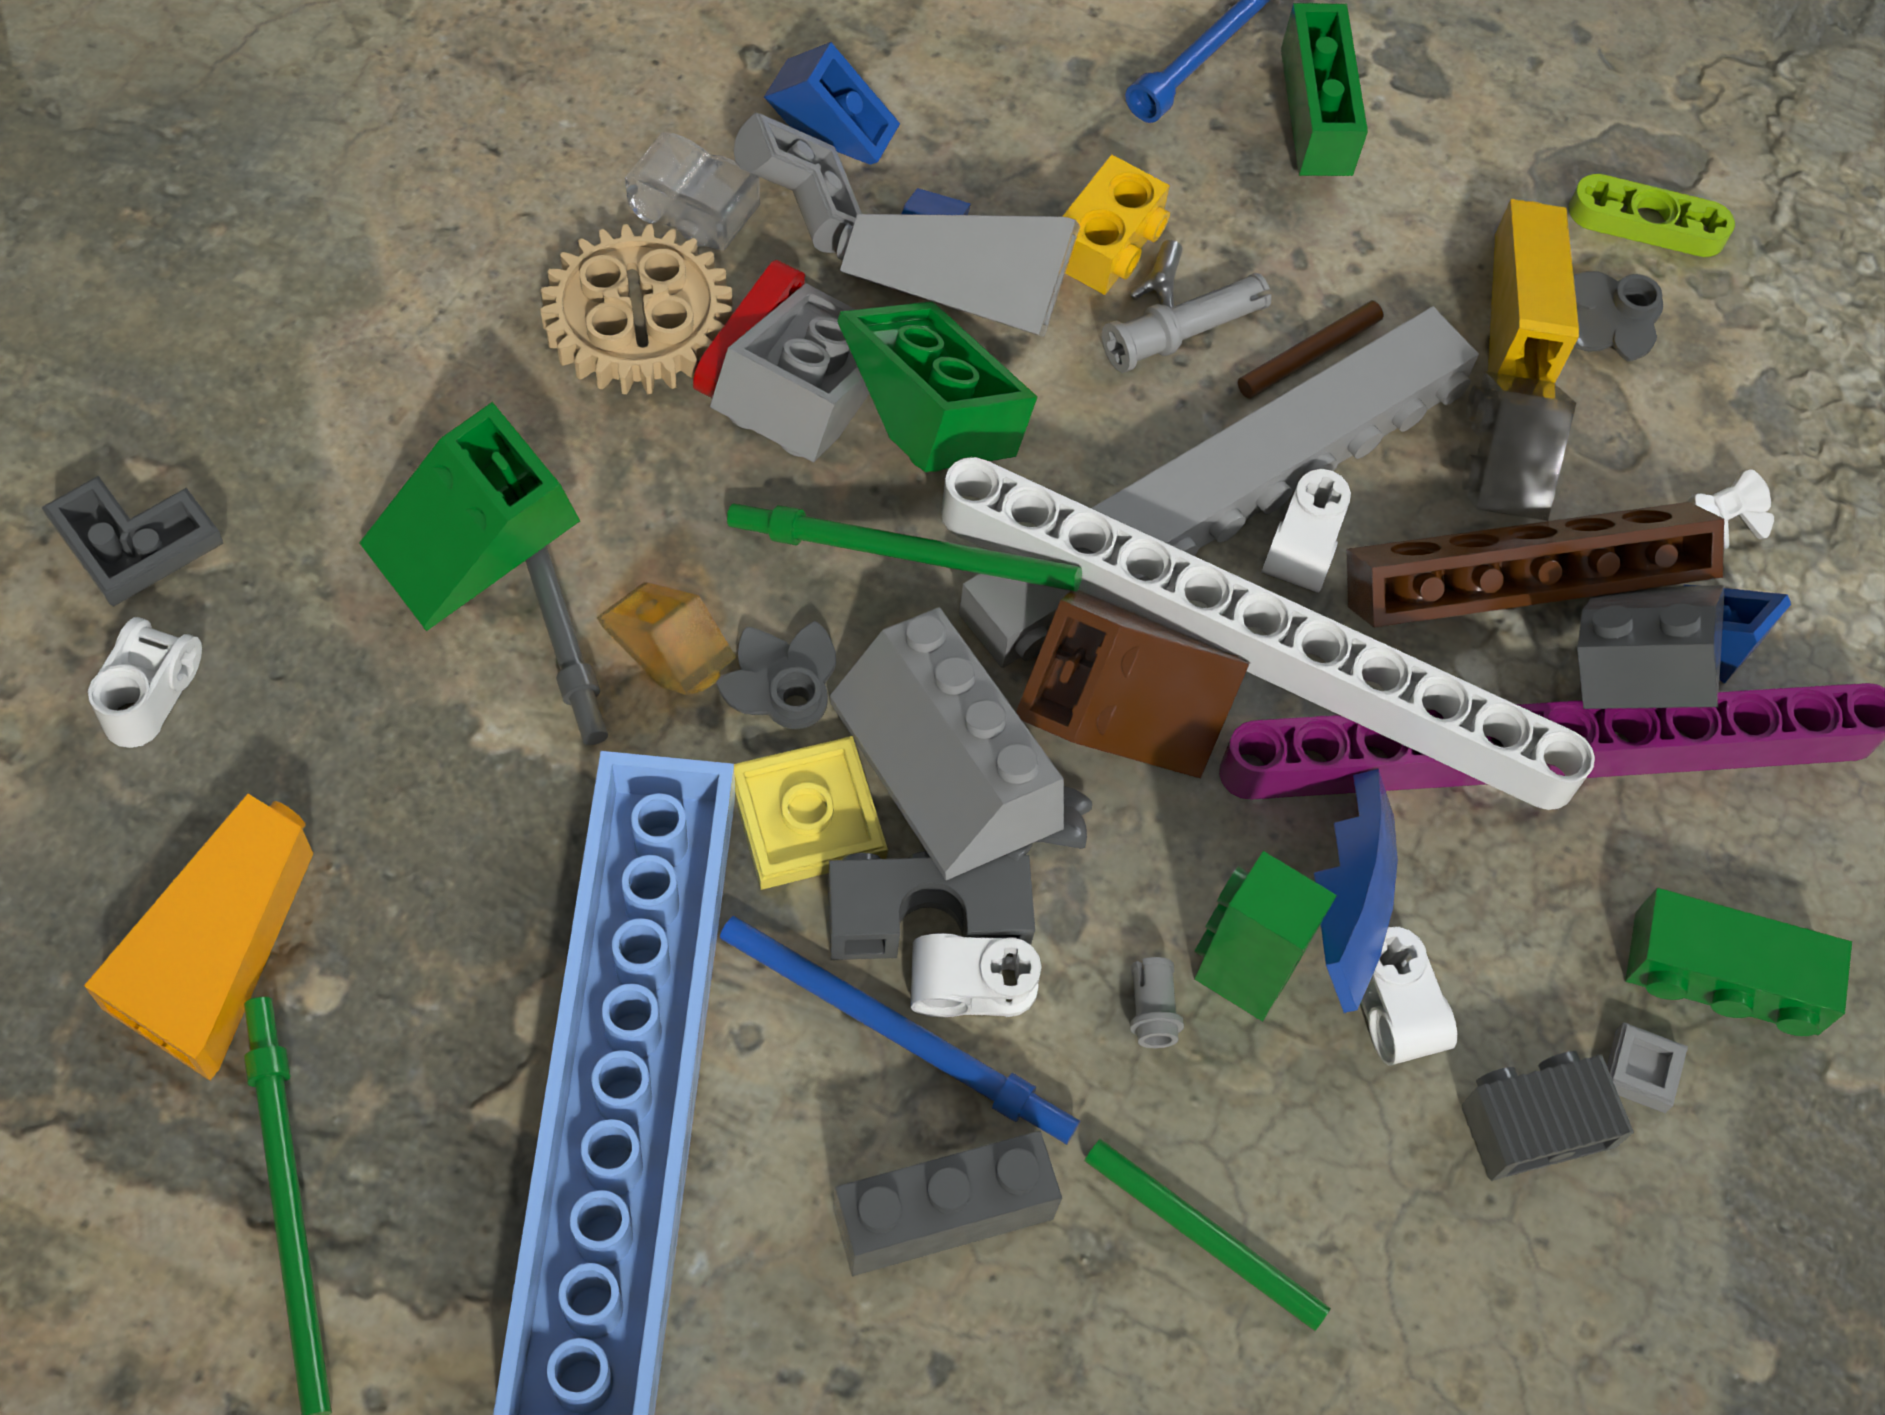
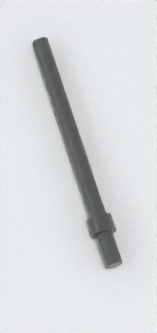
M545 546L525 562L560 668L556 680L563 702L572 706L583 743L586 745H596L605 741L608 737L596 699L600 694V687L593 667L584 662L548 548Z

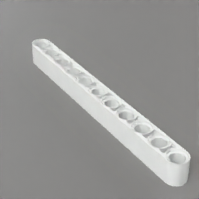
M976 457L964 458L955 462L948 469L945 478L941 513L943 523L956 536L988 550L1081 566L1082 580L1078 590L1249 661L1250 664L1247 672L1535 807L1551 810L1559 809L1568 804L1594 767L1595 757L1593 749L1587 740L1578 733L987 460ZM963 496H974L981 500L971 501L964 499ZM1018 522H1030L1037 527L1022 526ZM1074 548H1086L1094 553L1085 554L1078 552ZM1131 574H1142L1149 577L1151 580H1139ZM1189 601H1201L1208 605L1210 608L1197 607ZM1247 627L1259 628L1266 632L1267 635L1254 634ZM1306 654L1318 655L1326 663L1315 662L1307 657ZM1365 681L1376 682L1385 691L1373 689ZM1425 708L1436 710L1442 714L1444 719L1433 717ZM1485 736L1496 738L1504 747L1495 746ZM1546 763L1558 767L1565 776L1558 775L1550 770Z

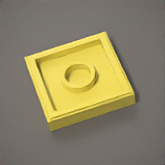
M853 736L734 764L735 800L761 890L829 873L830 860H842L845 856L854 853H872L878 855L881 859H887L888 848Z

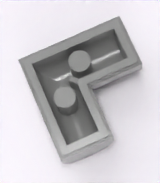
M755 112L738 132L734 145L735 162L740 169L792 190L814 247L821 252H837L839 240L847 224L854 226L857 214L862 213L836 148Z

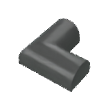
M97 476L42 507L49 521L105 599L113 607L224 544L219 530L187 488L130 519L100 477Z

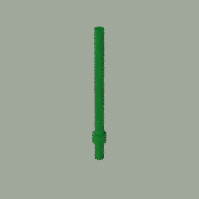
M733 503L727 513V524L729 527L769 534L771 541L797 546L801 541H807L1075 592L1078 591L1082 580L1081 566L808 517L803 509L777 505L773 510Z
M256 997L244 1003L250 1051L244 1055L247 1084L256 1088L301 1415H330L332 1408L284 1084L291 1077L287 1049L279 1046L272 998Z

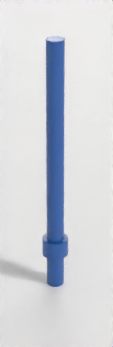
M732 916L723 927L720 939L994 1101L992 1109L1014 1122H1017L1021 1117L1066 1145L1071 1140L1080 1124V1120L1034 1093L1036 1090L1035 1085L1014 1073H1011L1009 1077L1002 1075L741 919Z

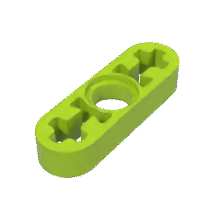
M1591 174L1582 178L1569 202L1570 216L1578 225L1585 229L1699 257H1711L1719 254L1735 228V219L1732 213L1718 202L1603 174ZM1595 199L1600 201V206L1594 204ZM1623 205L1628 206L1625 213L1621 212ZM1638 209H1654L1663 216L1665 222L1651 223L1641 217ZM1678 218L1681 219L1679 226L1675 225ZM1704 226L1708 227V232L1704 231Z

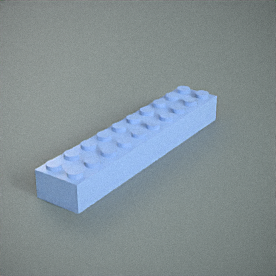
M609 751L600 752L493 1415L655 1414L735 804L734 764Z

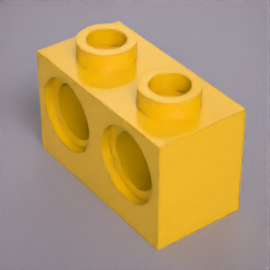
M1111 154L1062 216L1074 219L1080 225L1065 274L1103 295H1106L1119 277L1124 280L1128 279L1139 262L1143 245L1147 240L1153 243L1156 242L1169 221L1170 212L1165 210L1170 185Z

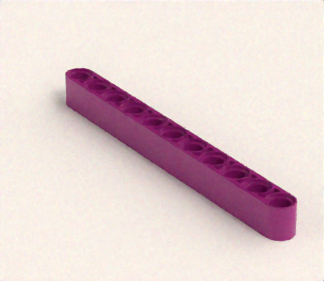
M1870 683L1718 692V707L1583 709V700L1516 704L1578 733L1587 740L1593 749L1595 757L1594 767L1587 778L1858 761L1867 758L1885 740V687ZM1426 710L1433 717L1444 719L1442 714L1436 710ZM1341 715L1245 722L1237 727L1232 734L1219 769V776L1223 786L1231 794L1250 800L1356 793L1353 775L1379 769L1386 791L1488 785ZM1676 729L1683 731L1689 738L1681 735ZM1615 732L1624 735L1629 742L1620 739ZM1485 736V737L1488 739V741L1491 742L1492 744H1494V743L1492 742L1491 739L1497 740V739L1494 738V737ZM1367 747H1376L1382 750L1388 758H1379L1373 755ZM1304 751H1315L1321 754L1327 762H1316L1310 759ZM1241 755H1254L1265 766H1253L1247 763ZM1546 763L1550 770L1558 775L1565 776L1558 767Z

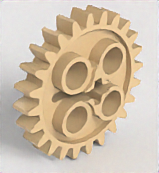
M623 224L621 238L613 239L605 229L599 230L600 244L596 246L582 238L578 240L579 257L566 252L560 254L562 270L549 269L548 279L550 286L541 289L543 307L540 310L543 329H546L549 348L558 349L560 364L564 366L574 362L576 377L580 380L592 372H596L599 389L603 390L612 379L620 380L622 394H627L634 381H641L646 393L652 394L654 381L661 378L671 389L677 388L676 373L682 371L687 376L694 378L697 360L700 361L704 352L732 316V288L727 286L726 270L724 268H715L712 251L698 255L697 240L695 238L679 246L675 229H670L660 239L655 238L652 224H647L642 236H634L629 225ZM631 269L636 270L639 276L648 346L644 348L639 347L636 341L627 271Z

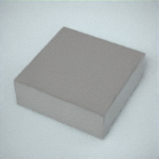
M1623 1022L1616 1029L1607 1063L1608 1071L1618 1095L1666 1113L1674 1104L1688 1046Z

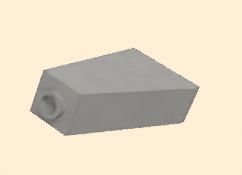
M857 214L854 226L847 224L841 234L837 248V258L843 260L840 271L1045 337L1080 225L1074 219L1057 216Z

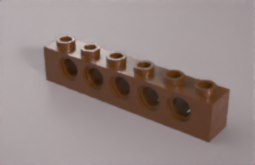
M1683 502L1346 549L1348 608L1375 628L1723 578L1724 518L1691 502Z

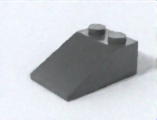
M1724 585L1655 587L1592 596L1582 609L1577 645L1583 709L1718 707Z

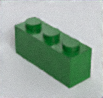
M1293 3L1281 46V56L1299 176H1353L1368 128L1347 4Z
M1263 851L1250 872L1238 866L1217 899L1219 904L1205 926L1207 930L1194 951L1204 958L1194 980L1263 1022L1295 971L1337 895Z
M1656 888L1635 912L1625 982L1645 987L1649 994L1661 999L1680 1000L1685 998L1710 1005L1714 1012L1730 1018L1753 1017L1776 1024L1780 1031L1790 1035L1819 1036L1845 1014L1852 941Z

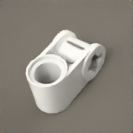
M1317 469L1302 476L1295 489L1285 519L1279 523L1262 573L1318 593L1320 592L1338 544L1336 538L1350 503L1351 492L1348 483L1341 475L1331 470Z
M133 617L124 625L116 640L115 647L98 674L91 681L88 689L89 702L104 733L111 742L121 747L133 748L143 746L156 737L181 692L190 684L198 670L202 654V645L198 637L184 634L179 638L152 629L151 623L140 617ZM133 702L135 703L133 706L125 710L117 711L119 707L125 704Z
M1388 927L1380 959L1363 996L1361 1005L1369 1023L1370 1035L1376 1052L1383 1063L1390 1066L1453 1049L1457 1043V1027L1452 1009L1446 998L1442 995L1429 962L1426 948L1420 938L1410 930L1401 927ZM1411 955L1412 959L1406 962V959Z
M944 933L920 936L913 942L911 1008L914 1012L932 1017H955L960 1015L1011 1017L1020 1015L1029 1010L1036 1000L1042 968L1040 957L1031 945L1024 940L1016 938H971ZM1012 953L1013 957H1009L1007 954ZM1002 970H1014L1017 985H1004ZM1006 999H1012V1001L1006 1002Z

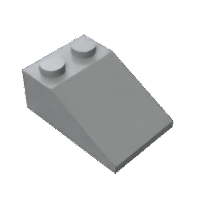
M805 283L728 347L710 407L729 417L737 426L752 429L780 444L786 452L794 456L804 457L814 463L840 437L869 395V391L837 322L840 311L856 309Z

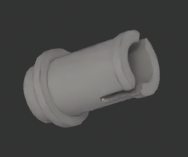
M1161 957L1142 959L1144 970L1142 963L1139 961L1131 965L1136 1005V1017L1130 1021L1131 1032L1138 1036V1044L1143 1047H1169L1178 1042V1033L1184 1029L1183 1017L1176 1014L1173 981L1174 962Z

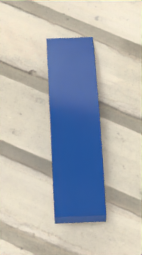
M1379 769L1353 775L1359 817L1334 823L1340 866L1314 872L1315 882L1337 895L1321 923L1326 967L1344 1013L1356 1011L1359 1008L1380 959L1394 905L1398 864L1395 819Z

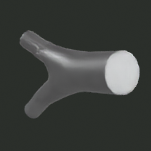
M1166 240L1161 244L1151 273L1144 281L1130 290L1129 293L1132 299L1137 300L1144 294L1155 290L1158 294L1160 305H1166L1169 308L1174 307V277L1183 251L1180 243L1174 240Z

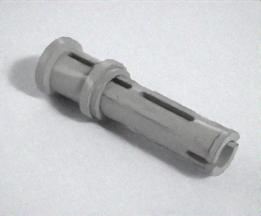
M1254 273L1248 275L1245 279L1169 308L1166 305L1156 304L1146 308L1144 315L1123 324L1117 320L1107 323L1102 329V341L1106 355L1115 369L1124 373L1133 370L1137 361L1157 353L1162 356L1173 354L1181 346L1184 339L1254 311L1268 308L1271 304V294L1258 297L1256 294L1270 289L1269 285L1261 274Z

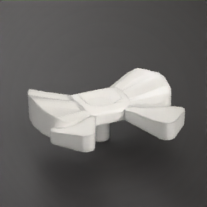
M1752 469L1741 472L1731 487L1725 488L1712 496L1701 493L1695 494L1688 501L1724 518V550L1729 548L1728 520L1738 515L1741 516L1758 539H1764L1770 535L1774 516L1766 512L1771 507L1769 488L1763 478Z

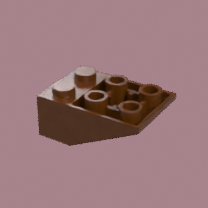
M1080 590L1076 592L1070 591L1059 602L1016 713L1023 722L1072 743L1201 779L1250 662Z

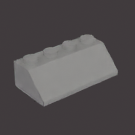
M938 607L883 629L832 692L830 702L944 879H951L1063 830L1064 778L942 609Z

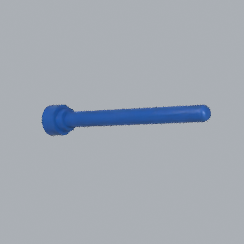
M1239 0L1162 72L1144 73L1126 90V102L1131 112L1144 122L1154 123L1158 121L1173 106L1176 94L1175 89L1270 0Z

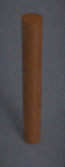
M1374 300L1365 303L1240 377L1237 381L1240 392L1250 399L1380 322L1384 317L1381 306Z

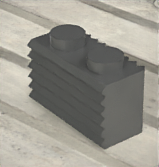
M1569 1051L1557 1054L1539 1063L1540 1071L1518 1076L1514 1067H1507L1487 1073L1476 1080L1478 1087L1462 1103V1111L1467 1116V1125L1472 1129V1138L1477 1142V1151L1482 1155V1164L1487 1168V1177L1491 1181L1615 1149L1634 1133L1602 1055L1580 1060L1576 1051Z

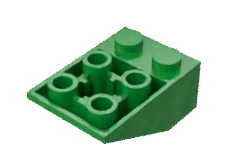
M491 402L439 439L359 544L423 628L428 631L580 522V519L558 480L497 406Z

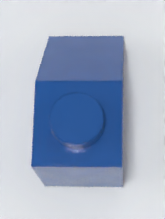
M832 42L788 58L764 95L767 102L791 128L834 146L838 153L869 165L879 161L900 125L898 120Z

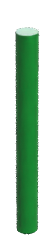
M1102 1139L1096 1142L1084 1161L1313 1331H1316L1331 1309L1328 1305Z

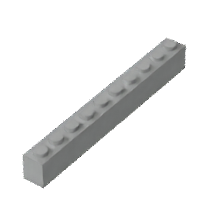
M1432 306L1091 509L1195 556L1201 547L1214 539L1219 543L1230 539L1243 527L1247 519L1260 511H1263L1264 514H1270L1280 508L1289 499L1292 492L1295 491L1298 482L1306 473L1317 469L1334 472L1339 463L1352 455L1359 459L1369 454L1385 435L1398 428L1401 432L1410 429L1422 419L1428 409L1442 402L1444 405H1448L1456 401L1471 384V380L1468 377L1479 354ZM1074 548L1081 553H1094L1086 548ZM979 574L963 583L959 615L1003 669L1019 658L1027 661L1039 655L1059 602L1070 591ZM1131 574L1139 580H1151L1149 577L1142 574Z

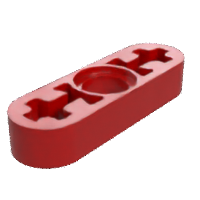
M774 260L769 264L701 357L693 378L694 390L713 398L728 347L802 287L805 283L804 272L779 260Z

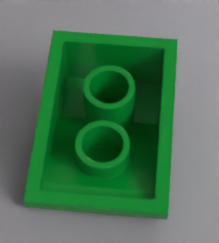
M933 301L840 311L837 321L887 434L910 458L915 466L924 472H938L942 469L950 468L955 462L964 458L976 457L987 461L1017 457L1038 396Z

